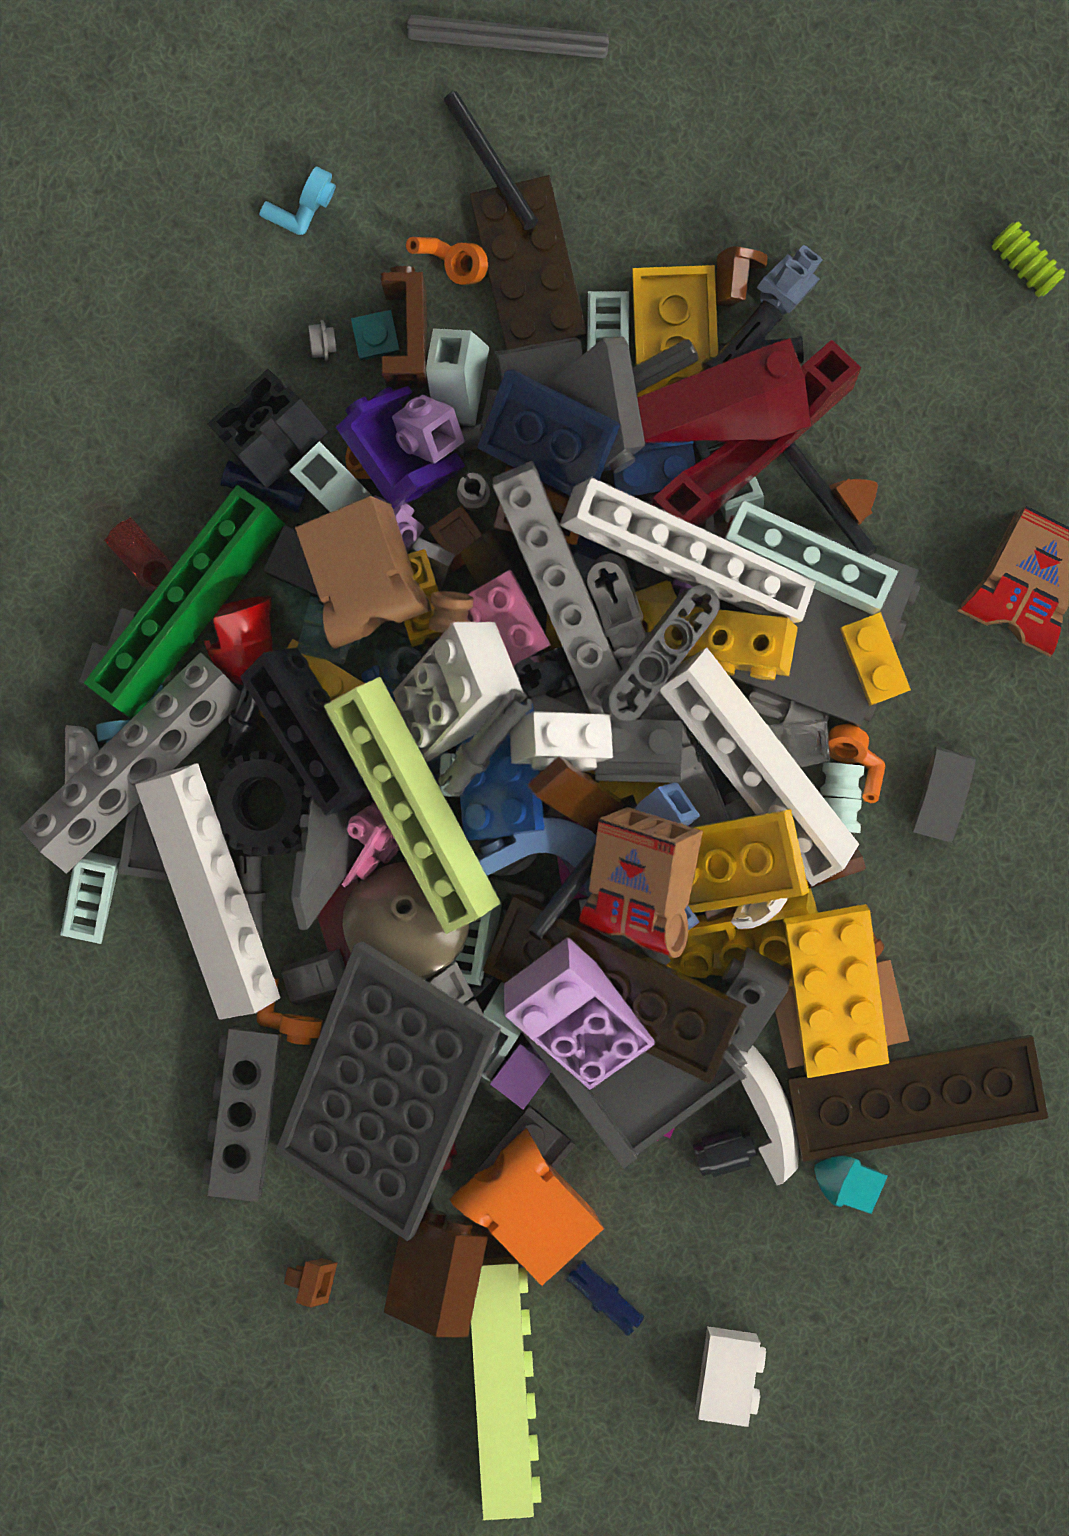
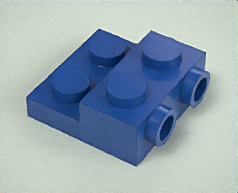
M694 441L645 443L646 446L633 455L636 460L632 465L618 473L612 471L615 489L630 496L660 492L681 472L696 465L693 451Z

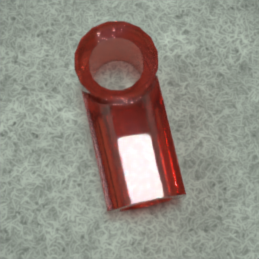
M131 517L116 525L104 540L137 577L139 584L151 593L159 586L151 583L153 570L159 566H165L168 574L175 565Z

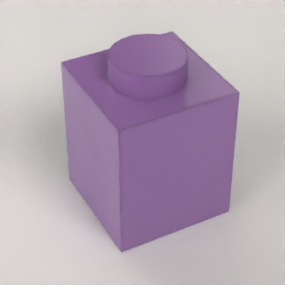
M520 1041L493 1076L490 1085L524 1109L550 1075L551 1070L531 1043L527 1046Z

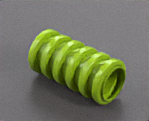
M1019 221L1013 222L995 238L991 248L994 251L999 249L1002 253L1000 258L1002 260L1008 259L1011 262L1009 264L1010 269L1016 268L1019 271L1017 276L1020 279L1023 277L1027 279L1026 286L1028 288L1034 287L1037 290L1035 295L1038 298L1040 296L1043 297L1065 277L1066 271L1063 268L1058 270L1055 267L1057 261L1055 259L1049 260L1046 257L1048 252L1045 249L1040 251L1038 248L1040 243L1037 240L1032 242L1029 239L1030 232L1028 230L1023 232L1020 229L1022 224Z

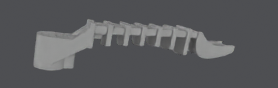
M604 554L594 561L588 573L587 583L598 607L605 636L609 637L614 648L613 655L615 659L619 660L623 668L650 632L645 633L642 626L644 615L641 611L626 562L616 554ZM603 568H606L608 573L616 572L617 575L613 584H610L608 579L600 580L599 577ZM644 658L639 665V673L645 681L652 682L657 676L658 668L652 659ZM635 686L631 689L632 693L636 691H642L644 693L643 690ZM660 691L640 715L641 720L683 721ZM683 721L681 783L678 784L700 815L690 824V827L727 821L729 817L712 772L704 757H697L696 748L698 741L695 736L688 735L687 725Z

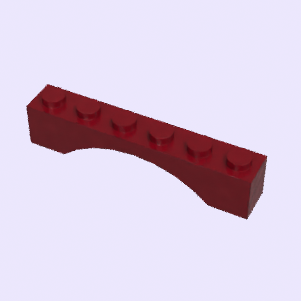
M832 339L801 366L805 377L811 426L854 389L861 370V366ZM810 427L772 441L732 440V442H726L707 458L681 472L653 497L651 506L699 527Z

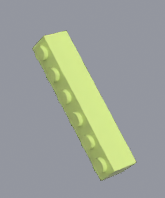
M381 677L365 683L324 705L445 934L481 918L499 905L501 902Z
M514 1257L483 1259L471 1319L483 1520L534 1517L533 1503H541L540 1476L532 1477L531 1461L539 1460L537 1434L529 1435L528 1419H536L535 1393L526 1392V1377H534L532 1351H524L523 1335H531L530 1310H521L520 1293H528L527 1270L519 1268L518 1261Z

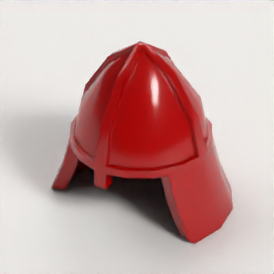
M256 596L223 604L213 617L219 642L211 645L210 640H204L207 653L214 665L231 681L243 685L240 676L263 652L272 651L270 619L272 596Z

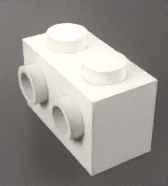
M533 712L524 715L510 732L512 763L532 764V769L543 770L559 756L581 771L596 769L597 762L613 758L610 715Z
M707 1326L695 1407L699 1420L748 1427L750 1414L757 1415L760 1390L754 1388L756 1372L763 1373L766 1358V1348L760 1347L757 1334Z

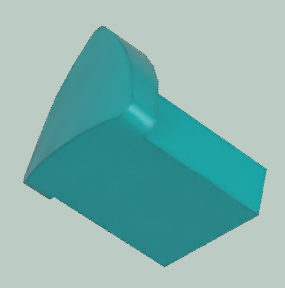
M846 1156L825 1159L814 1167L819 1187L829 1202L838 1207H842L844 1204L870 1214L873 1212L888 1177L880 1171L862 1165L860 1160Z

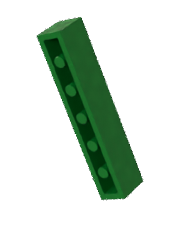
M236 485L84 681V684L132 719L147 704L285 523L266 504L239 485Z

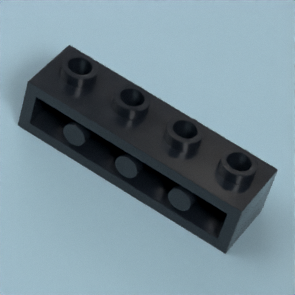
M297 647L263 652L240 676L242 682L325 816L358 808L371 796V793L324 705L331 702L329 694L322 688L310 669L307 659L300 653Z

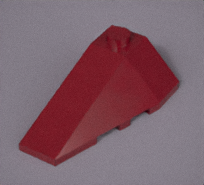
M790 338L751 351L637 398L645 443H679L718 440V442H732V440L772 441L811 426L805 377Z

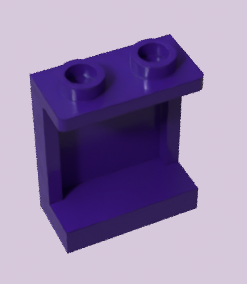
M409 386L395 391L391 387H387L369 401L366 397L356 400L346 408L345 412L348 416L336 426V429L388 503L392 504L393 509L439 489L465 467L457 453L440 459L433 464L416 455L406 453L399 446L396 439V433L398 432L392 416L403 409L402 403L413 393Z

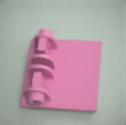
M508 570L467 594L474 597L473 607L468 610L469 621L495 622L513 668L517 662L532 656L550 645L512 570Z
M375 802L349 820L347 827L349 835L352 838L358 839L365 846L343 881L342 885L344 887L358 877L365 880L375 870L380 861L387 864L400 849Z

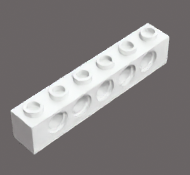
M593 478L574 486L560 526L688 585L693 587L698 585L708 586L715 591L719 599L752 614L789 618L793 623L803 620L816 583Z

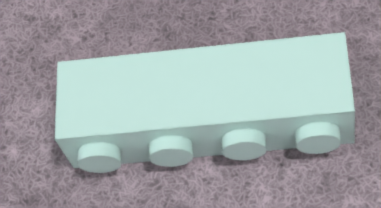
M744 500L738 507L724 540L815 581V589L871 615L881 610L898 573L895 569Z

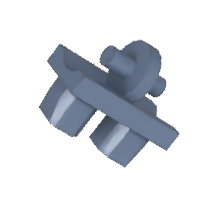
M805 245L797 251L794 257L787 254L757 286V289L761 291V302L763 300L770 302L782 315L790 313L820 280L813 273L823 261L822 258Z

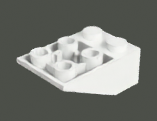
M453 622L393 691L396 706L400 710L407 728L427 763L476 734L506 697L510 689H517L522 692L523 690L495 622Z

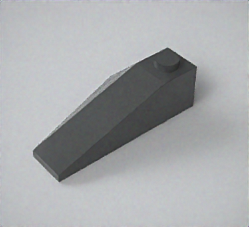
M305 784L304 794L306 797H311L309 814L301 815L300 828L302 831L303 851H298L296 854L291 895L299 930H306L310 927L363 850L365 845L358 839L352 838L348 833L347 827L351 817L375 802L371 800V796L358 808L325 816Z

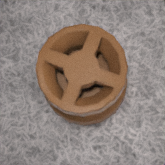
M433 592L431 603L434 606V615L429 618L428 628L444 633L453 622H470L468 610L473 607L474 597L457 592Z

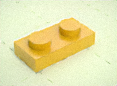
M881 612L839 628L869 706L911 690Z

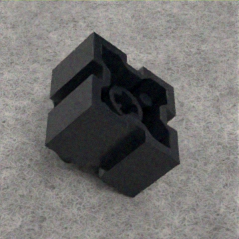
M269 369L265 370L244 390L247 395L236 405L230 402L207 423L230 451L266 488L274 481L285 476L289 468H293L303 458L300 452L303 454L309 452L328 433L304 402Z

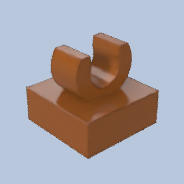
M320 1258L306 1261L304 1267L297 1265L296 1269L288 1267L284 1284L299 1288L296 1303L310 1308L328 1303L338 1262Z

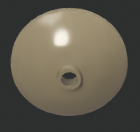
M407 862L383 866L373 871L365 880H361L350 894L343 914V931L350 952H352L355 944L363 941L422 979L436 975L457 958L467 940L470 923L445 934ZM403 905L412 908L407 914H400L397 912V909Z

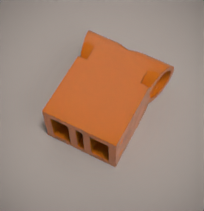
M527 1127L501 1150L491 1167L475 1174L449 1198L452 1205L474 1222L487 1227L491 1234L541 1286L604 1229L591 1206L543 1158Z

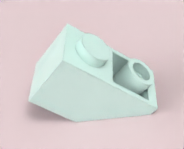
M433 328L426 364L430 397L453 407L459 425L475 426L489 346L470 330Z
M320 441L290 470L330 512L372 496Z

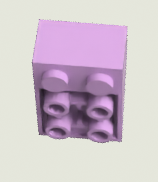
M568 937L504 984V1015L589 1090L655 1045L654 1039L597 963Z

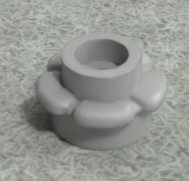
M320 320V324L308 325L311 357H324V361H328V353L336 352L334 328H326L324 320Z

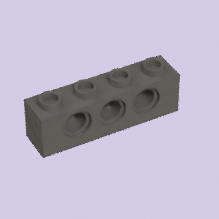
M233 1026L229 1028L228 1035L222 1034L218 1059L225 1060L223 1076H216L213 1090V1101H219L218 1117H211L208 1130V1142L214 1143L212 1159L206 1158L202 1178L203 1184H209L208 1196L258 1202L262 1197L282 1033L279 1031ZM247 1060L256 1066L257 1077L254 1081L246 1082L239 1078L236 1071L239 1061ZM243 1102L250 1107L252 1118L249 1122L241 1123L233 1118L231 1113L233 1103ZM229 1144H239L245 1149L247 1158L244 1163L235 1164L228 1159L226 1148Z

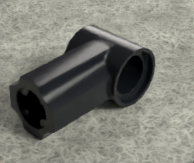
M563 647L517 662L516 676L522 690L530 696L545 694L551 698H556L580 687Z

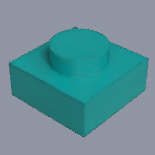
M391 310L351 318L360 361L400 353Z

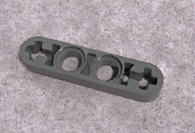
M698 585L681 592L608 686L602 696L601 706L604 714L610 715L612 721L628 722L635 720L650 704L716 617L720 602L718 595L713 589L705 585ZM691 598H703L701 607L705 610L704 612L693 614L688 621L681 618L689 615L693 610L695 603ZM670 625L677 627L682 633V643L677 649L668 647L664 640V632ZM644 658L652 659L657 665V676L652 682H647L640 676L639 665ZM634 686L644 691V693L642 691L633 692L627 699L626 703L630 710L618 711L617 707L620 702L616 698L617 695L629 693Z

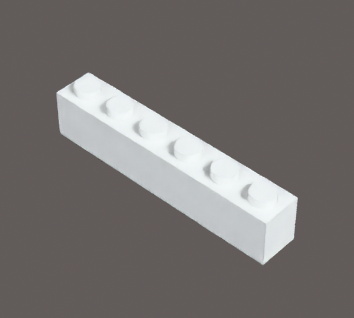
M706 647L681 663L659 691L756 815L791 809L808 882L814 886L844 870L859 843L709 649Z
M198 763L162 772L135 784L218 1019L257 1013L281 997Z

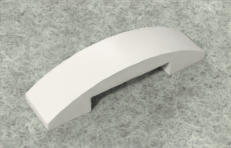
M753 1045L748 1053L737 1048L747 1061V1064L742 1067L747 1078L741 1082L769 1136L758 1149L776 1185H780L798 1169L799 1146L793 1114L782 1086L759 1051Z

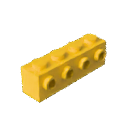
M638 600L644 615L642 626L645 633L652 631L672 604ZM694 607L689 615L681 618L688 621L693 614L704 612L705 610L702 607ZM719 610L714 620L681 663L707 647L728 675H734L735 669L751 671L750 676L753 678L774 681L776 675L789 676L798 627L789 618ZM672 625L668 626L664 632V640L667 646L677 649L682 643L681 631Z

